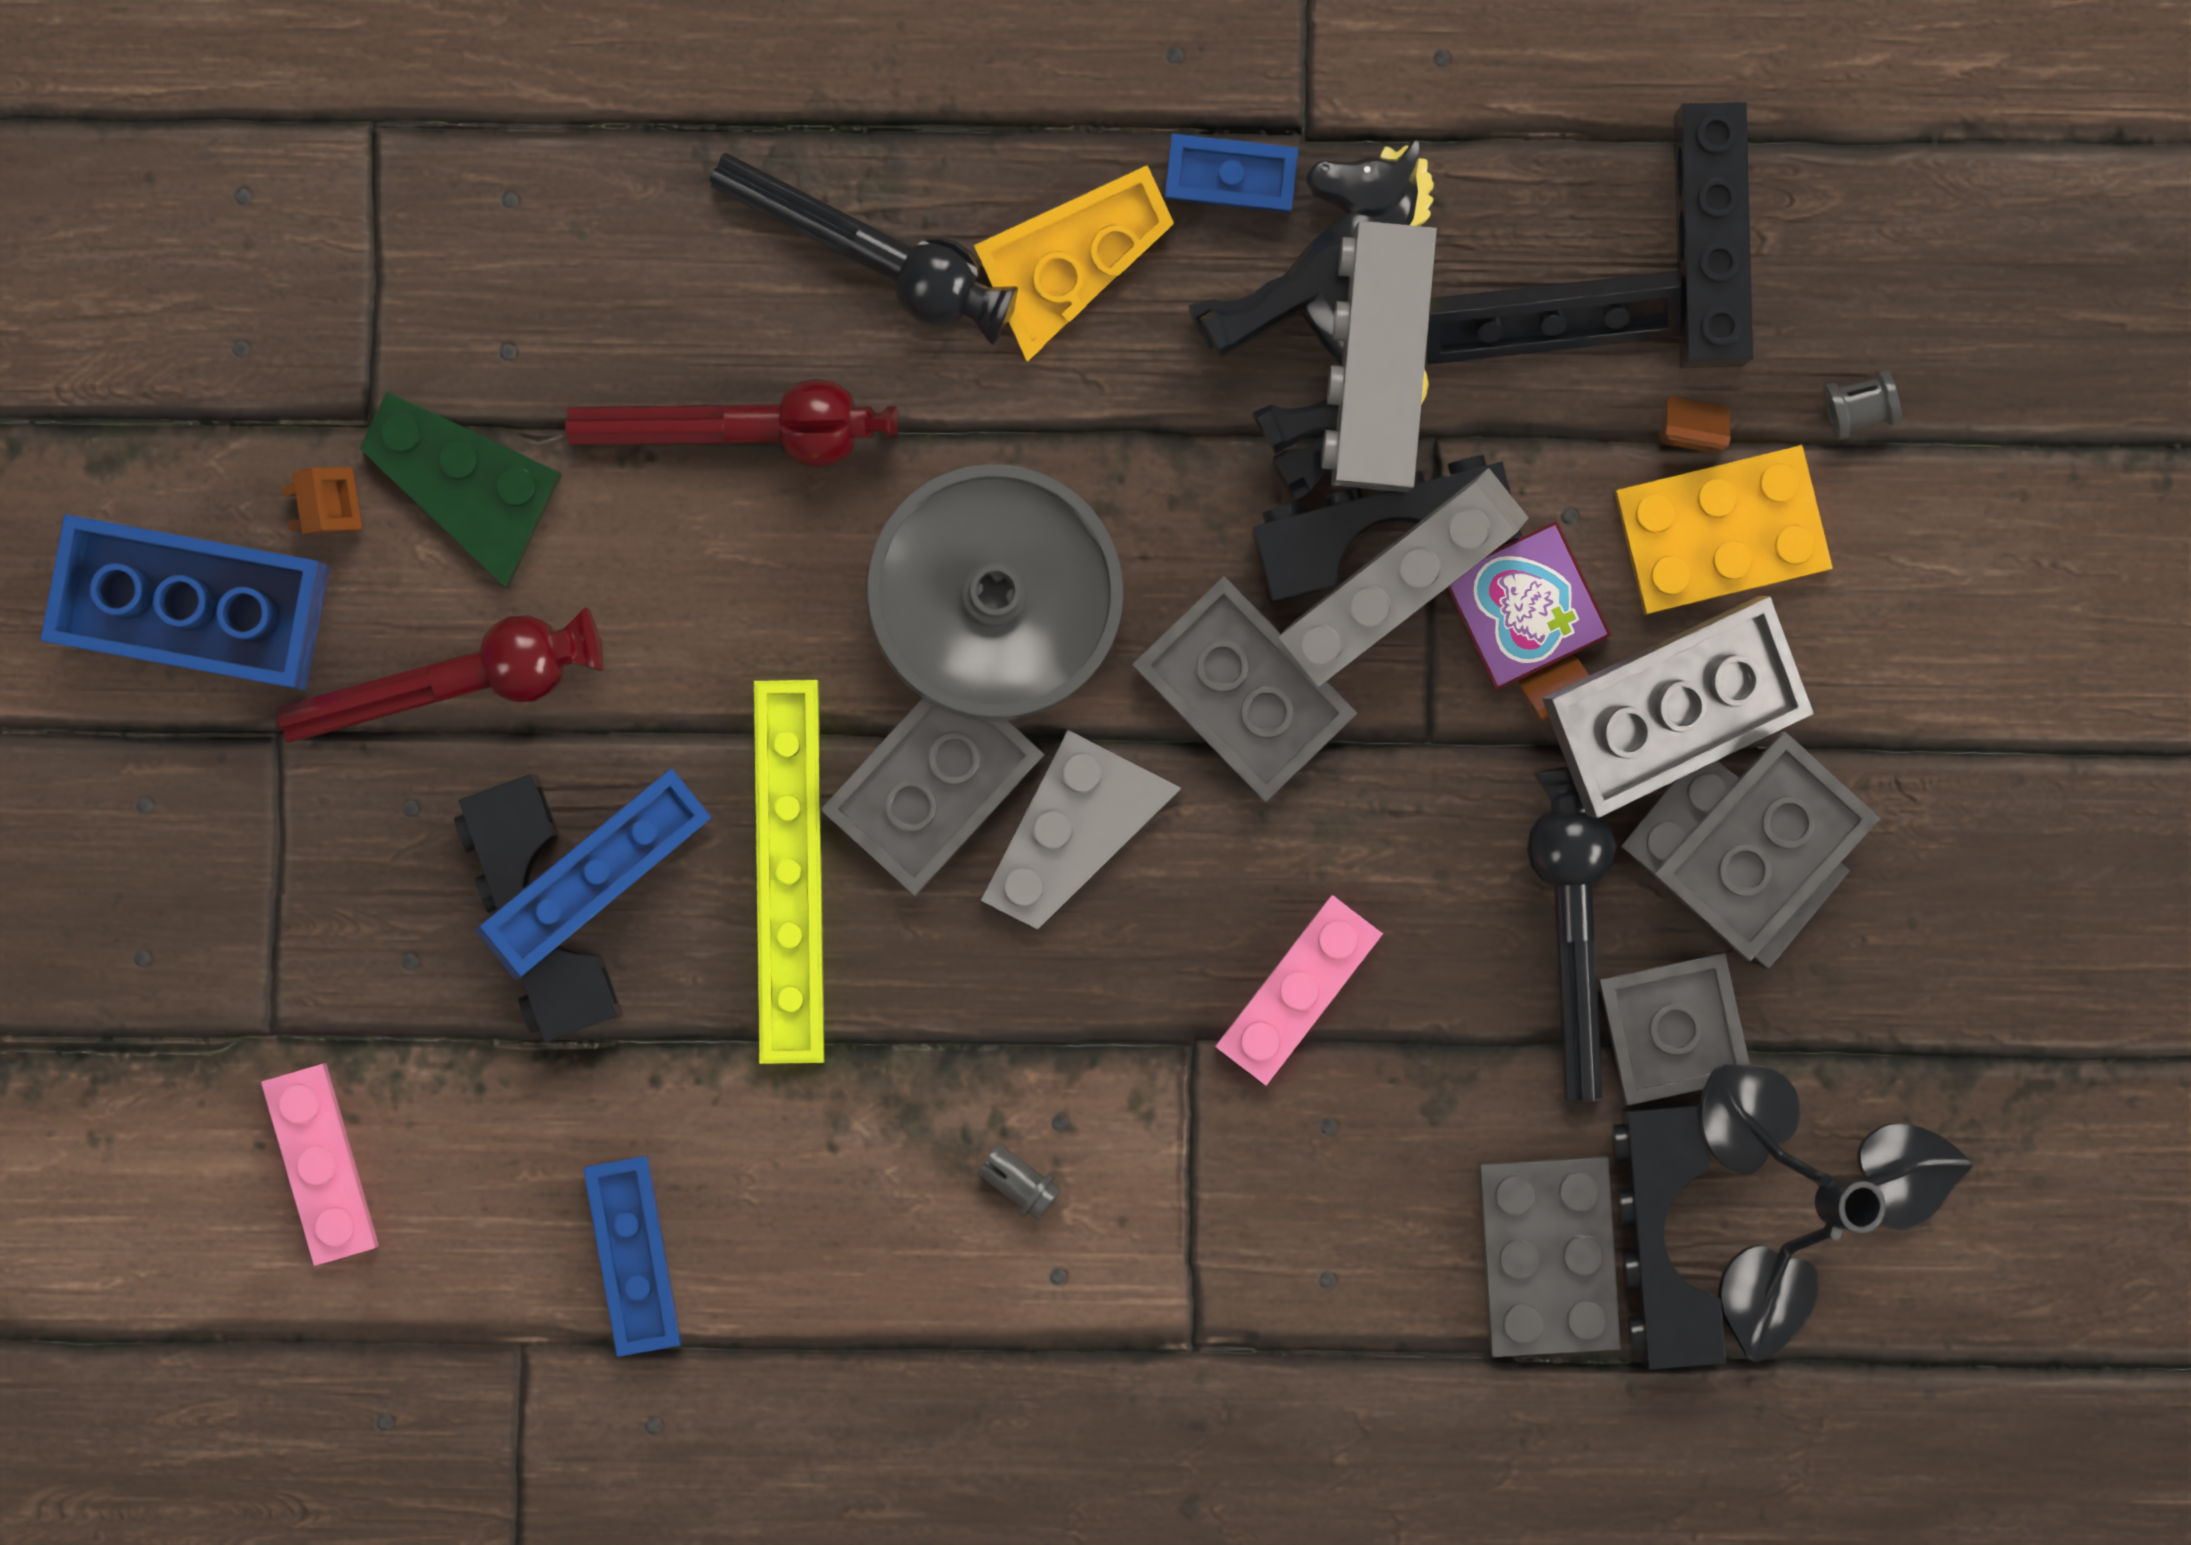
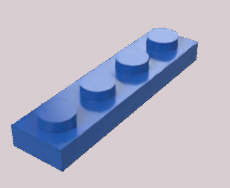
M671 768L486 919L474 931L516 980L712 817Z

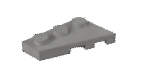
M1068 730L981 901L1038 930L1181 788Z

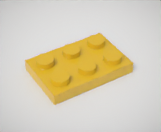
M1802 445L1627 487L1614 492L1644 615L1833 569Z

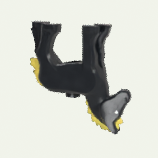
M1414 140L1409 146H1403L1398 152L1389 146H1384L1379 158H1365L1352 162L1324 160L1313 165L1306 178V183L1312 195L1335 204L1346 214L1318 235L1304 249L1283 276L1267 282L1255 293L1240 299L1227 301L1211 299L1189 305V313L1209 349L1215 348L1221 359L1278 324L1301 313L1323 346L1342 366L1344 341L1333 340L1336 301L1347 302L1350 277L1338 275L1342 237L1353 238V231L1358 221L1421 226L1429 219L1431 212L1428 209L1433 203L1434 198L1428 194L1432 191L1434 182L1432 181V175L1427 172L1428 161L1418 158L1420 150L1418 140ZM1425 369L1421 404L1426 397L1429 385ZM1327 399L1307 407L1294 409L1280 408L1270 404L1251 414L1274 454L1288 447L1290 448L1302 440L1321 435L1306 448L1285 450L1273 456L1274 467L1294 501L1308 494L1330 470L1321 468L1323 438L1325 430L1336 431L1338 405L1327 404Z

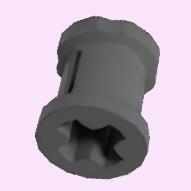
M1889 370L1876 372L1874 379L1840 388L1835 382L1824 385L1823 394L1832 431L1838 440L1848 438L1851 430L1885 421L1891 426L1902 423V411L1898 392Z

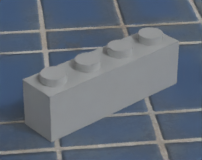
M1358 221L1353 231V238L1342 237L1338 275L1350 277L1347 302L1336 301L1333 340L1344 341L1342 366L1331 365L1327 390V404L1338 405L1336 431L1325 430L1321 459V468L1332 470L1331 485L1398 492H1409L1414 488L1437 228Z
M1487 468L1295 619L1278 638L1319 687L1514 536L1529 517L1492 471Z

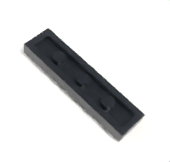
M1677 271L1431 298L1426 345L1428 365L1681 337V285Z

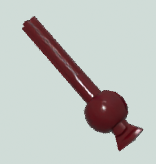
M817 378L799 382L786 391L781 404L568 407V420L565 421L569 445L781 443L788 456L802 465L818 468L837 464L850 455L856 439L873 438L875 432H880L887 438H898L897 406H887L881 413H874L872 407H855L854 400L849 391L833 381Z
M587 607L583 608L565 628L555 631L545 621L529 615L509 616L495 623L486 632L481 643V651L278 707L279 715H277L278 725L283 730L285 741L291 743L492 688L494 693L513 702H535L551 694L561 683L565 666L576 664L603 671L602 639L591 611Z

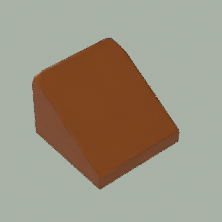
M1676 396L1668 397L1665 403L1659 441H1662L1661 444L1712 454H1719L1729 447L1731 437L1730 411L1727 407Z
M1572 654L1518 680V685L1535 720L1543 722L1550 718L1542 698L1590 675L1579 659Z

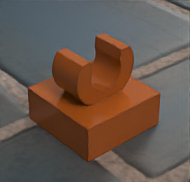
M311 467L292 472L293 482L285 485L282 493L283 497L296 496L299 519H292L287 522L289 530L302 531V535L345 534L363 529L353 467Z

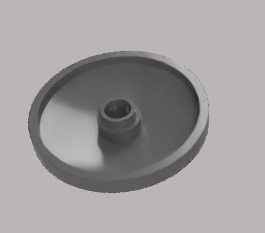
M982 464L956 469L930 480L911 493L897 507L880 532L873 549L866 581V605L872 634L880 652L897 677L909 689L927 702L952 714L978 720L1004 721L1020 719L1048 710L1066 700L1091 678L1111 648L1118 630L1123 606V579L1117 551L1108 531L1093 509L1079 495L1052 477L1031 469L1006 464Z

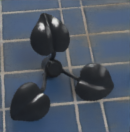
M1720 1064L1711 1072L1700 1102V1125L1709 1151L1720 1164L1741 1174L1756 1172L1765 1163L1770 1154L1776 1161L1814 1181L1819 1186L1815 1194V1209L1819 1218L1826 1223L1825 1227L1784 1243L1778 1254L1771 1248L1762 1245L1747 1247L1735 1255L1723 1271L1719 1283L1722 1314L1745 1356L1752 1361L1759 1362L1778 1352L1799 1332L1810 1317L1818 1298L1819 1280L1817 1270L1810 1262L1791 1257L1793 1253L1826 1239L1838 1240L1841 1238L1843 1229L1855 1233H1867L1874 1230L1879 1224L1896 1230H1907L1921 1225L1940 1208L1953 1187L1970 1171L1972 1163L1952 1143L1932 1131L1911 1124L1889 1123L1871 1131L1862 1140L1858 1148L1857 1161L1864 1177L1855 1179L1843 1175L1831 1176L1828 1173H1823L1788 1154L1779 1146V1144L1786 1142L1794 1135L1800 1121V1099L1791 1082L1774 1069L1764 1066Z

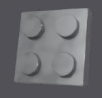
M1725 953L1598 979L1625 1105L1704 1089L1711 1072L1720 1064L1750 1065Z

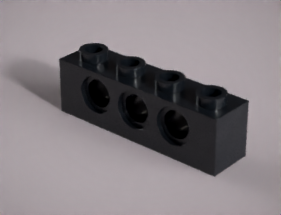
M1747 102L1683 103L1673 116L1677 271L1681 285L1680 368L1744 367L1753 359Z

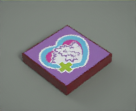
M1557 521L1494 550L1446 588L1494 691L1612 636Z

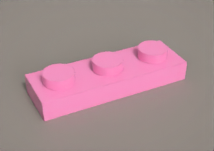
M1331 895L1215 1047L1267 1086L1383 933L1335 896Z
M320 1064L262 1081V1088L313 1265H320L379 1247L327 1064Z

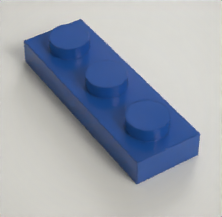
M649 1155L583 1167L617 1357L680 1346L682 1339Z

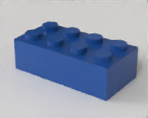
M64 514L40 641L306 691L330 566L311 559Z

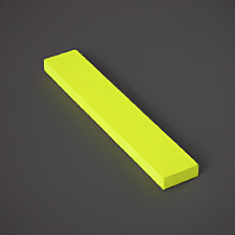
M754 681L759 1064L824 1063L819 681Z

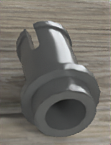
M1001 1142L986 1159L988 1162L984 1163L976 1174L980 1179L983 1178L1022 1208L1019 1212L1021 1216L1026 1217L1029 1213L1037 1220L1043 1216L1061 1191L1060 1188L1052 1183L1055 1178L1049 1173L1046 1177H1043L1010 1152Z

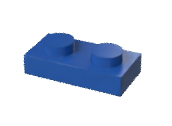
M1172 134L1165 200L1291 214L1299 147Z

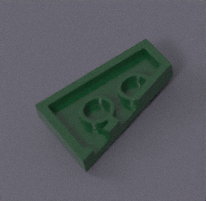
M387 391L359 448L504 587L509 588L562 473Z

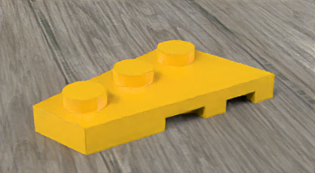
M1145 165L974 244L973 247L992 287H1018L1014 313L1008 323L1025 360L1028 362L1059 330L1076 317L1094 297L1128 268L1174 222L1148 165Z

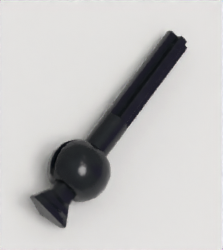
M724 153L721 156L718 166L711 173L709 181L712 183L710 187L895 281L897 300L905 312L918 322L935 327L945 326L958 321L964 315L975 321L987 340L993 345L1014 313L1018 287H987L981 284L979 263L972 252L957 241L943 237L929 238L916 244L913 248L728 153Z
M1560 767L1535 773L1536 779L1550 799L1551 812L1539 817L1532 826L1528 837L1527 853L1530 865L1539 878L1548 885H1554L1564 1099L1567 1101H1593L1595 1098L1603 1097L1592 883L1598 882L1609 872L1614 862L1616 844L1612 829L1602 816L1595 818L1586 815L1569 768Z

